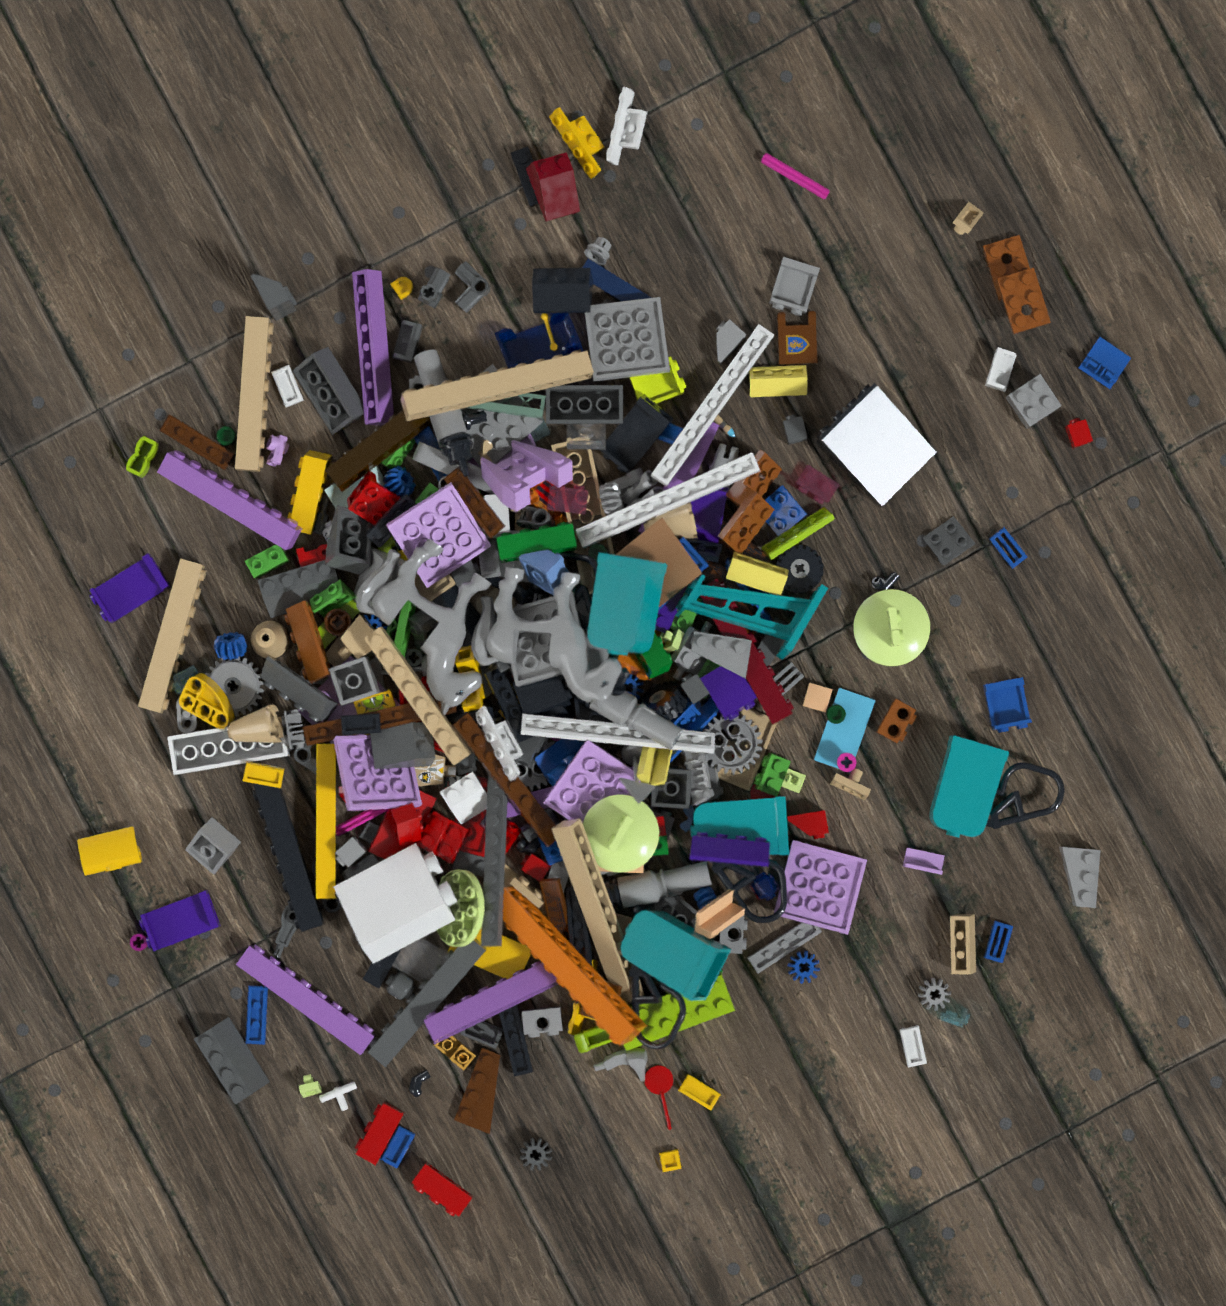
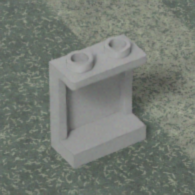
M783 257L769 303L773 304L772 307L775 309L783 310L786 308L791 310L790 313L798 316L806 314L820 268Z

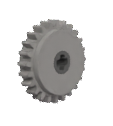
M240 657L236 660L229 659V661L222 659V663L215 661L216 667H209L212 671L211 674H205L214 680L224 691L236 717L239 716L240 711L243 715L246 714V709L253 711L251 706H258L256 700L262 699L259 692H264L260 688V685H264V682L259 680L261 674L257 675L256 673L259 671V668L253 669V662L247 664L248 659L244 658L243 661H240ZM232 681H235V684L238 685V689H235L234 692L229 687L230 683L233 684Z

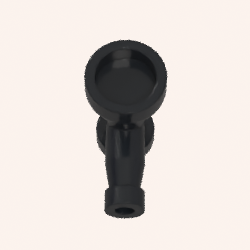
M518 583L515 591L518 593L516 598L520 604L526 603L527 599L533 596L534 593H544L543 589L532 583L528 590H525Z

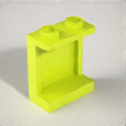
M671 356L668 357L669 373L629 377L637 400L645 394L658 404L684 394L686 385L683 377L679 378L677 371L680 369L676 359L672 360Z

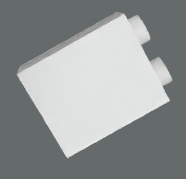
M416 843L334 886L360 946L372 963L389 956L456 920L449 906L458 902L447 881L439 885L435 878L436 875L443 872L439 861L433 851L423 855Z

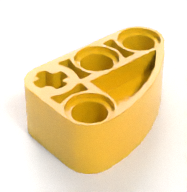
M202 673L188 679L179 698L180 707L216 728L223 729L234 721L235 716L230 701L221 687L210 677ZM196 679L200 681L201 687L196 686ZM204 705L209 708V713L205 712ZM221 714L226 717V723L221 720Z

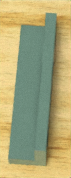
M530 393L517 395L524 402L520 406L511 405L508 400L512 397L505 398L501 403L487 402L466 408L543 419L546 396ZM533 398L541 399L540 409L530 408L527 403Z

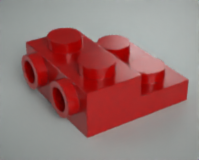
M433 811V813L427 815L425 819L427 825L424 831L421 832L422 840L417 841L416 844L429 853L433 851L439 858L453 864L470 830L442 813Z

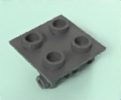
M954 516L923 537V540L938 557L941 565H947L950 561L975 545V542Z

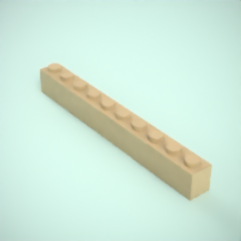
M577 350L570 353V355L563 356L560 354L549 360L538 359L532 364L521 363L514 368L508 369V367H503L493 373L486 371L475 377L464 376L454 382L447 380L442 382L441 385L434 386V384H429L419 390L414 388L408 389L402 393L401 403L406 420L410 421L590 379L594 371L588 352Z
M581 819L562 821L552 828L606 978L610 983L623 986L620 997L626 1003H632L631 977H629V970L633 964L626 960L621 953V944L624 936ZM639 980V995L643 996L645 993Z

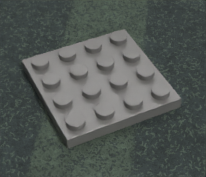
M660 297L591 305V313H585L591 365L594 371L593 381L670 372Z
M492 364L484 372L489 371L493 373L497 372L498 369ZM513 396L508 400L511 405L520 406L524 403L519 396ZM500 399V400H496V401H492V402H493V403H501L502 401H504V399ZM468 408L461 409L462 412L466 411L467 414L482 411ZM484 411L487 414V421L471 425V429L465 433L471 435L470 440L473 443L471 451L474 460L481 466L478 452L481 451L482 440H488L493 444V448L487 452V455L492 460V463L496 464L512 450L511 441L521 442L541 425L543 420Z
M571 591L569 596L570 610L573 618L581 626L574 593ZM554 596L514 607L513 611L515 615L526 621L550 619L557 615L556 599ZM519 631L515 663H511L517 687L562 675L559 668H554L550 664L551 634ZM586 649V657H587V660H588L589 666H590V661H589V657H588V653H587V649Z

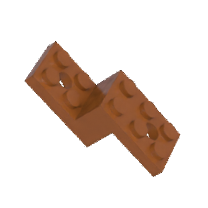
M1020 235L984 245L982 248L999 301L1003 300L1013 335L1050 324L1051 321L1035 270L1029 267ZM1002 255H1010L1012 258L1011 263L1004 264L1001 260ZM1022 306H1030L1031 314L1024 315L1021 312Z
M761 449L755 455L760 472L735 482L726 494L738 507V510L719 533L718 537L734 552L740 554L748 547V544L775 510L762 498V495L767 491L774 479L778 477L782 469Z

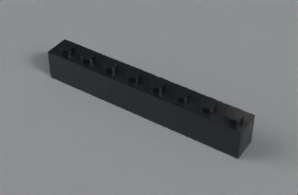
M256 784L254 785L255 790H252L255 801L259 800L261 808L258 811L261 819H265L267 825L264 827L267 838L271 837L272 845H270L273 856H277L279 862L276 863L278 873L282 874L284 878L282 882L283 889L290 896L288 904L290 910H294L296 918H294L295 926L301 932L325 925L282 789Z

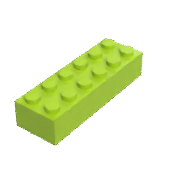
M721 972L706 1000L690 1001L683 997L686 1003V1016L679 1031L735 1011ZM666 991L660 993L662 997L661 1004H640L639 1017L647 1025L641 1033L651 1042L668 1036L679 1016L680 1009L677 1000ZM635 1037L631 1042L624 1044V1047L627 1051L643 1044Z

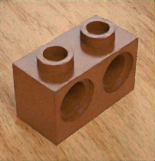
M894 699L876 733L895 744L899 741L902 742L907 734L905 731L907 725H912L917 715L914 714L916 710L900 700ZM900 708L907 711L905 719H900L897 715ZM890 725H895L898 728V733L895 736H891L888 733Z

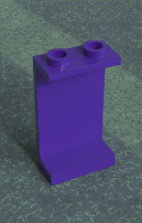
M727 487L691 501V509L698 537L694 539L719 543L718 535L721 532L727 498L726 494L728 492Z
M147 553L142 557V560L97 588H91V595L89 596L95 605L98 604L102 610L100 614L104 621L108 620L110 623H113L171 586L151 554Z
M208 890L142 914L139 920L142 930H146L148 935L146 938L147 945L153 951L221 926Z

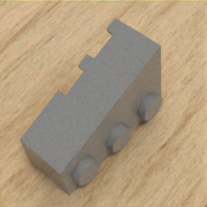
M1059 847L1073 906L1096 908L1100 850Z

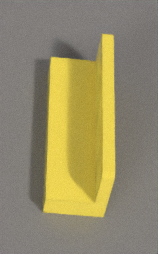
M806 365L752 367L749 371L750 397L807 395Z
M734 552L726 578L781 596L789 570Z
M642 747L636 774L642 783L655 786L665 784L673 749Z

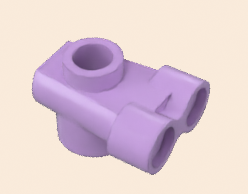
M271 435L266 444V449L271 451L266 462L268 465L276 467L281 464L282 455L286 454L289 448V444L286 443L287 437L282 435L277 437Z

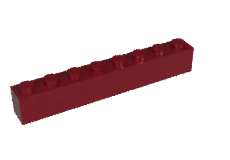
M718 579L707 584L708 586L726 588L724 582L719 583ZM700 596L705 604L723 608L727 602L725 599ZM733 601L728 608L731 611H735L738 607ZM713 618L722 636L752 640L746 679L771 724L774 725L793 714L791 710L794 707L789 698L787 700L784 699L782 693L785 691L780 682L775 683L772 677L775 673L771 666L768 665L766 667L763 661L766 657L761 648L756 649L754 645L756 639L752 632L747 633L744 627Z

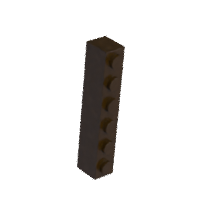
M404 410L399 414L392 415L386 424L375 428L373 434L362 438L353 449L346 450L340 459L332 461L325 471L341 492L345 491L366 475L369 470L371 471L432 424L430 416L407 421Z

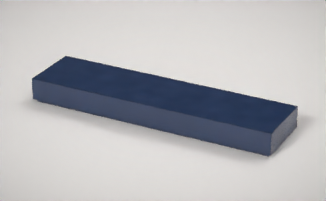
M587 259L583 268H591L594 286L620 302L652 298L590 259Z

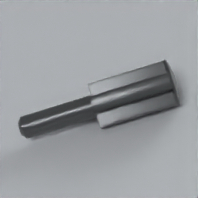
M327 495L324 496L321 511L317 512L313 532L317 534H322L323 529L326 527L325 524L328 519L326 511L329 503Z

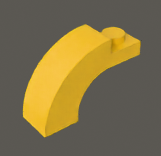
M471 646L461 647L455 657L458 672L464 673L473 670L479 672L482 678L480 688L471 693L462 702V708L464 712L483 707L485 693L481 667L473 655Z

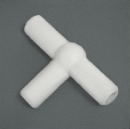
M353 1081L344 1086L335 1087L332 1091L320 1095V1101L323 1103L336 1097L341 1111H345L348 1109V1105L343 1094L356 1089L357 1086Z

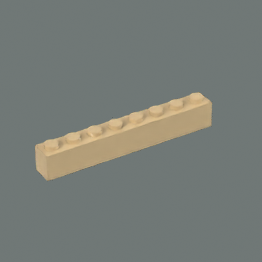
M246 316L235 461V469L237 471L260 472V468L264 467V456H261V450L265 449V437L262 436L263 430H266L267 418H264V410H268V399H265L266 391L269 392L270 382L266 379L267 372L270 373L271 361H268V353H272V342H269L270 334L273 335L274 328L271 320L264 317Z
M180 559L138 707L163 713L168 708L170 701L167 699L169 691L172 692L175 681L172 679L174 673H178L180 667L178 658L179 655H183L185 649L184 637H188L191 625H188L190 618L194 617L196 611L194 602L195 599L198 600L200 597V581H204L206 576L204 565Z
M379 627L364 638L451 763L456 765L472 754L447 717L443 715L440 707L385 629Z

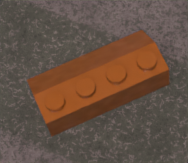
M305 600L287 608V614L284 616L287 625H291L293 630L290 635L293 643H297L299 650L296 651L299 662L303 661L305 668L302 669L305 680L314 683L331 677L329 671L331 667L310 603Z

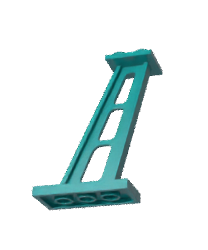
M701 575L686 588L685 593L687 594L676 605L675 608L678 611L675 615L679 617L684 610H688L783 639L785 641L776 654V657L783 660L792 652L828 588L821 584L811 594L809 599L701 585L705 578L704 575ZM699 596L725 599L727 602L723 608L698 602L697 599ZM733 601L759 606L756 614L753 616L731 611L728 607ZM765 607L790 610L795 613L788 625L760 618V613Z

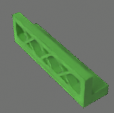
M409 600L401 608L399 622L394 618L387 627V634L390 638L392 632L397 629L395 641L393 642L404 658L406 657L411 633L408 618L414 615L416 605Z

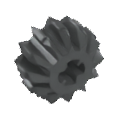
M531 1138L532 1145L525 1141L524 1146L527 1149L520 1148V1152L525 1153V1155L520 1156V1160L527 1159L523 1164L525 1167L531 1163L530 1170L533 1171L534 1165H537V1169L540 1171L541 1163L545 1167L548 1166L544 1159H552L551 1156L546 1155L551 1153L552 1149H545L548 1146V1142L541 1145L542 1138L538 1139V1143H535L534 1138ZM535 1149L537 1150V1152H541V1155H539L538 1159H535V1156L530 1155V1153L533 1154V1150Z

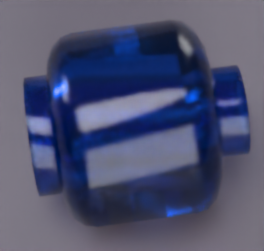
M764 871L755 876L757 879L753 880L750 886L759 900L765 898L768 901L777 896L775 892L778 891L779 885L771 873L766 874Z

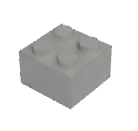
M1041 374L1006 397L1026 429L1061 407V404Z
M368 656L329 669L341 706L380 693Z

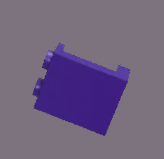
M722 666L700 678L724 720L728 718L733 720L739 716L738 712L743 709L749 710L756 705L755 702L758 701L745 678Z

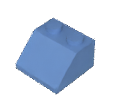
M543 550L523 554L519 557L528 581L552 595L554 588L561 583V573H569L564 565V559L559 553Z

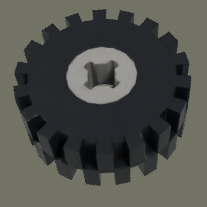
M792 546L780 554L776 562V566L789 570L784 588L792 593L801 594L811 591L820 583L824 573V564L822 563L821 556L809 546Z
M665 681L662 685L659 683L655 688L651 687L650 691L643 694L644 697H640L638 702L639 704L644 703L646 707L671 722V719H676L678 714L683 712V708H686L688 700L676 682L669 681L668 683Z

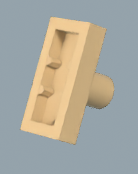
M968 202L953 221V224L956 225L954 230L961 235L965 232L969 234L984 212Z
M856 768L851 771L848 778L836 773L830 783L862 800H866L871 789L859 784L863 772Z

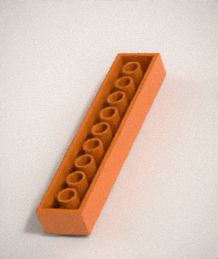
M513 886L504 888L503 921L506 928L516 933L519 942L529 947L532 956L542 961L545 970L554 974L558 984L567 988L571 998L576 1002H580L584 1012L589 1016H593L597 1026L609 1034V1038L613 1043L622 1045L631 1042L647 1025L532 902Z

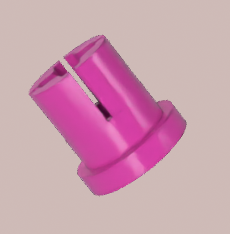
M843 753L837 759V766L841 771L850 772L856 766V758L851 753ZM845 757H847V760H851L852 762L851 764H848V768H845V765L843 764L841 765V761H843Z

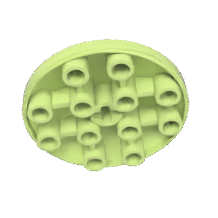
M883 590L868 597L858 608L853 623L854 638L861 652L871 661L884 666L903 665L915 659L924 650L930 635L929 616L921 602L911 594L901 590Z
M612 795L601 799L590 808L583 821V827L597 865L605 870L612 872L635 870L644 865L656 850L659 840V827L656 817L644 802L638 804L632 796Z
M455 869L442 876L439 885L447 881L458 902L449 906L456 920L437 929V932L447 945L464 947L470 944L476 938L479 930L482 929L484 896L478 879L470 871Z

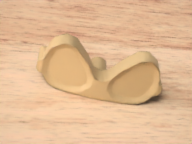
M482 440L481 451L478 452L480 464L482 457L492 462L487 452L493 448V444L488 440Z

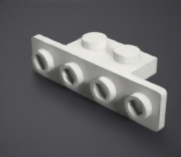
M623 87L619 95V106L615 113V124L611 131L610 146L606 152L607 161L613 165H618L622 147L639 149L647 112L644 110L631 109L634 91L628 87Z
M483 706L476 712V720L485 732L487 741L490 742L494 749L496 758L499 759L503 766L505 775L512 781L520 774L514 760L520 758L523 753L506 721L495 725L488 710Z

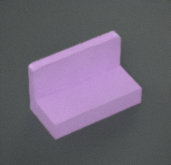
M906 847L903 867L942 875L944 855Z

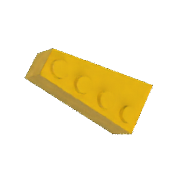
M309 450L304 457L300 458L298 468H301L300 476L297 475L295 480L297 491L296 494L292 495L291 505H293L292 513L289 512L287 519L290 518L298 522V526L302 528V533L310 535L313 533L317 512L319 511L318 502L321 501L324 491L322 483L324 484L327 478L326 464L331 462L332 455Z

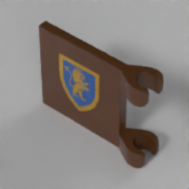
M779 312L777 314L779 364L817 363L816 312H808V325L786 326L785 313Z

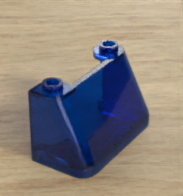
M551 313L549 317V326L554 342L558 345L557 351L550 349L551 341L545 323L517 334L508 328L495 332L496 340L508 369L514 368L521 363L532 364L538 359L549 360L560 354L563 356L570 355V353L577 350L583 352L580 339L569 313Z

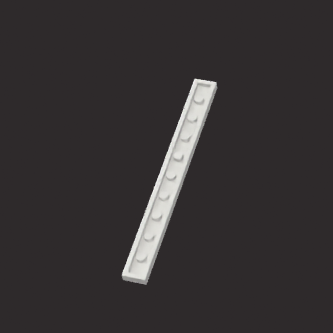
M758 324L655 468L651 477L664 486H668L774 337L773 333Z
M749 453L578 528L575 531L582 547H589L760 472V468L754 454Z
M522 715V735L667 749L635 729H628L626 724L620 726L609 722ZM682 730L678 741L672 749L714 753L715 733Z

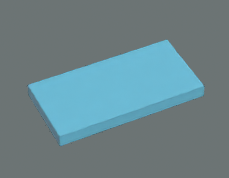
M838 688L833 705L842 706L846 716L843 722L839 724H833L827 720L814 760L839 769L837 759L841 754L851 753L856 757L875 700ZM847 757L841 761V765H845V768H848V764L852 763L851 760H847Z

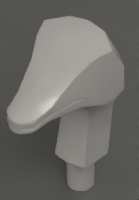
M638 1047L627 1051L622 1049L604 1057V1061L595 1063V1071L607 1069L608 1071L619 1065H629L635 1070L641 1082L645 1081V1069L648 1061L647 1051Z

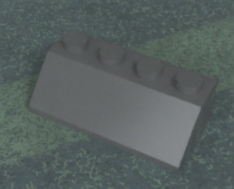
M256 274L251 275L269 312L276 321L297 311L294 307L297 305V302L287 285L283 287L281 282Z
M329 347L314 352L293 370V373L332 435H335L364 416L362 400Z
M565 385L546 389V424H623V385Z
M326 560L258 580L270 618L287 614V608L306 600L310 603V599L314 595L321 593L331 584L339 581L336 568L326 566Z
M270 656L266 658L260 676L265 680L264 684L272 690L274 688L279 690V695L285 700L291 699L294 701V706L300 711H308L310 713L309 717L315 722H326L338 706V703L279 660Z
M230 1017L194 1039L235 1105L270 1082Z

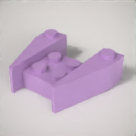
M515 440L511 441L512 456L498 464H494L484 457L481 458L482 478L502 504L515 512L530 504V488L547 480L559 488L573 480L572 460L560 453Z

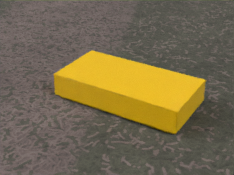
M246 761L243 781L281 788L285 768Z
M687 1074L678 1091L710 1111L721 1093L690 1074Z

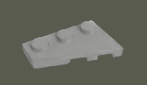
M694 631L691 651L746 679L752 640Z

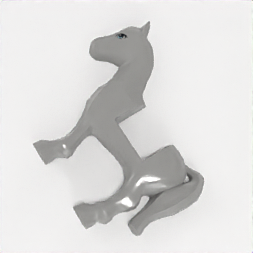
M427 539L422 547L414 549L410 559L400 565L398 570L399 576L395 580H392V576L400 554L396 550L390 549L385 563L372 572L357 590L356 607L363 613L376 615L385 624L390 625L407 600H409L439 622L421 649L427 654L426 674L430 691L435 699L441 702L442 713L446 715L450 707L462 703L482 685V678L479 672L472 670L457 673L453 672L455 657L461 649L466 636L465 612L468 601L476 592L487 590L491 583L475 573L470 582L462 583L459 587L458 597L453 608L443 607L420 595L415 586V576L419 567L429 558L438 557L444 550L431 539Z
M506 568L505 578L499 582L500 591L495 602H493L492 597H481L482 614L471 640V648L475 659L480 665L484 666L498 661L515 663L519 631L551 634L549 650L551 666L560 669L567 685L575 695L586 702H593L601 712L603 710V701L611 694L621 673L622 666L617 659L611 658L605 660L597 668L590 669L586 657L587 641L585 631L573 618L569 606L570 593L573 587L579 583L580 575L561 573V583L554 588L553 593L557 604L556 616L539 621H526L515 615L512 607V595L517 583L523 579L524 570ZM494 609H495V611H496V613H497V615H498V616H497V621H496V618H495Z

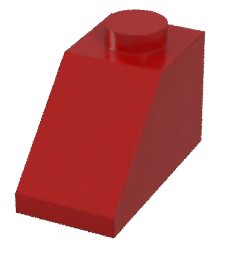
M825 810L787 816L788 822L808 836H813L814 839L825 838V834L829 833Z

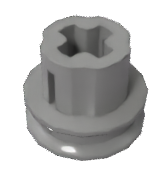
M597 237L594 243L588 244V249L584 251L585 256L596 264L604 265L610 257L608 251L612 245L607 239Z

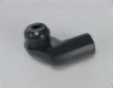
M893 571L887 578L874 577L872 579V586L877 590H889L899 580L900 576Z
M538 837L530 843H525V840L520 839L515 844L520 853H533L541 846Z
M427 1069L411 1078L409 1092L414 1097H419L422 1094V1082L431 1077Z

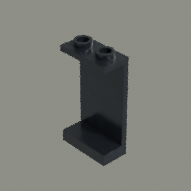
M644 394L637 400L635 406L623 419V424H619L605 443L598 449L607 460L611 459L616 464L615 466L618 470L628 473L674 418Z

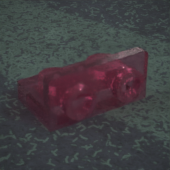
M808 464L795 483L798 486L797 490L805 495L810 493L814 496L813 500L821 505L829 503L840 485Z
M566 484L559 488L555 485L550 486L547 510L586 514L588 490H585L584 486L573 485V488H565Z

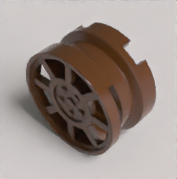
M342 609L329 611L324 619L326 630L336 637H342L353 623L351 616Z

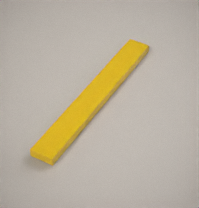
M316 744V899H335L336 751L334 744Z

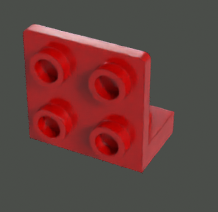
M369 470L347 498V504L350 511L374 525L400 497L378 484L376 475Z

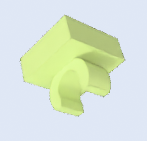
M679 629L673 632L668 630L665 633L661 632L660 638L665 643L663 648L666 652L670 653L678 650L684 632Z
M788 769L781 787L800 793L806 775Z
M311 1074L303 1076L305 1084L299 1085L303 1098L322 1093L319 1082H314Z

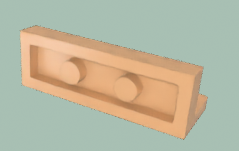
M728 889L697 912L695 932L712 939L744 915L745 908L732 903L733 890Z

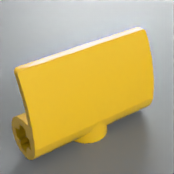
M133 826L77 840L85 876L121 869L122 867L142 862Z

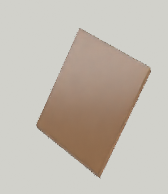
M660 518L616 554L617 556L667 564L659 607L702 574L663 518Z

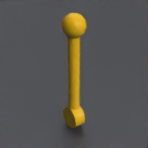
M543 313L541 318L545 322L551 341L550 349L557 351L558 345L554 342L548 322V314Z

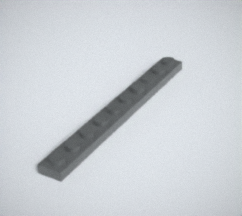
M489 773L483 882L484 917L481 929V946L500 947L502 946L508 797Z

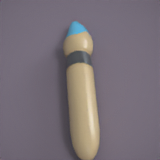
M717 415L714 422L718 424L719 427L722 428L727 435L735 437V433L731 426L727 425L726 422L723 421V419L719 415Z

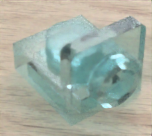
M194 665L173 676L174 684L172 686L177 694L182 693L189 678L198 674Z
M963 1007L960 1017L957 1018V1013L947 1010L946 1013H940L939 1020L963 1028L964 1024L967 1025L970 1014L968 1009Z

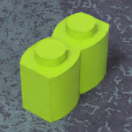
M145 436L141 437L136 444L135 453L127 462L126 470L143 478L149 471L150 461L158 453L159 444Z

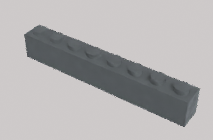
M474 939L464 947H457L454 952L450 950L444 957L446 960L442 966L438 964L431 972L433 974L432 978L429 981L425 979L418 987L421 989L417 995L413 993L406 1001L408 1003L407 1007L404 1010L400 1008L393 1016L395 1021L392 1024L388 1022L381 1030L383 1035L379 1039L375 1037L368 1045L370 1047L368 1053L386 1067L421 1027L424 1020L427 1019L426 1016L439 1006L487 948L482 947L481 943Z

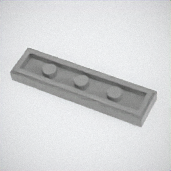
M801 922L747 958L758 974L822 931L817 926Z

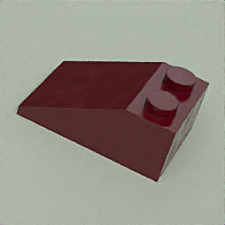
M567 152L534 161L526 168L545 222L580 212L574 170Z

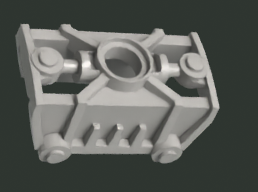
M684 751L686 754V769L692 770L691 805L709 803L723 795V787L720 786L717 772L718 767L716 765L712 768L710 767L712 761H708V753Z

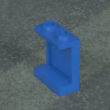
M1023 677L983 685L992 730L997 729L998 733L1009 731L1011 726L1021 729L1028 727L1027 723H1032L1023 687L1025 685Z

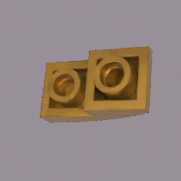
M454 1036L435 1045L433 1043V1046L462 1070H465L476 1057L471 1050Z

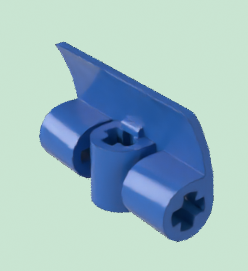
M560 739L535 757L536 764L552 786L557 783L584 742L579 743V740Z

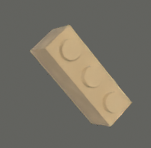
M975 914L950 916L951 974L975 973Z

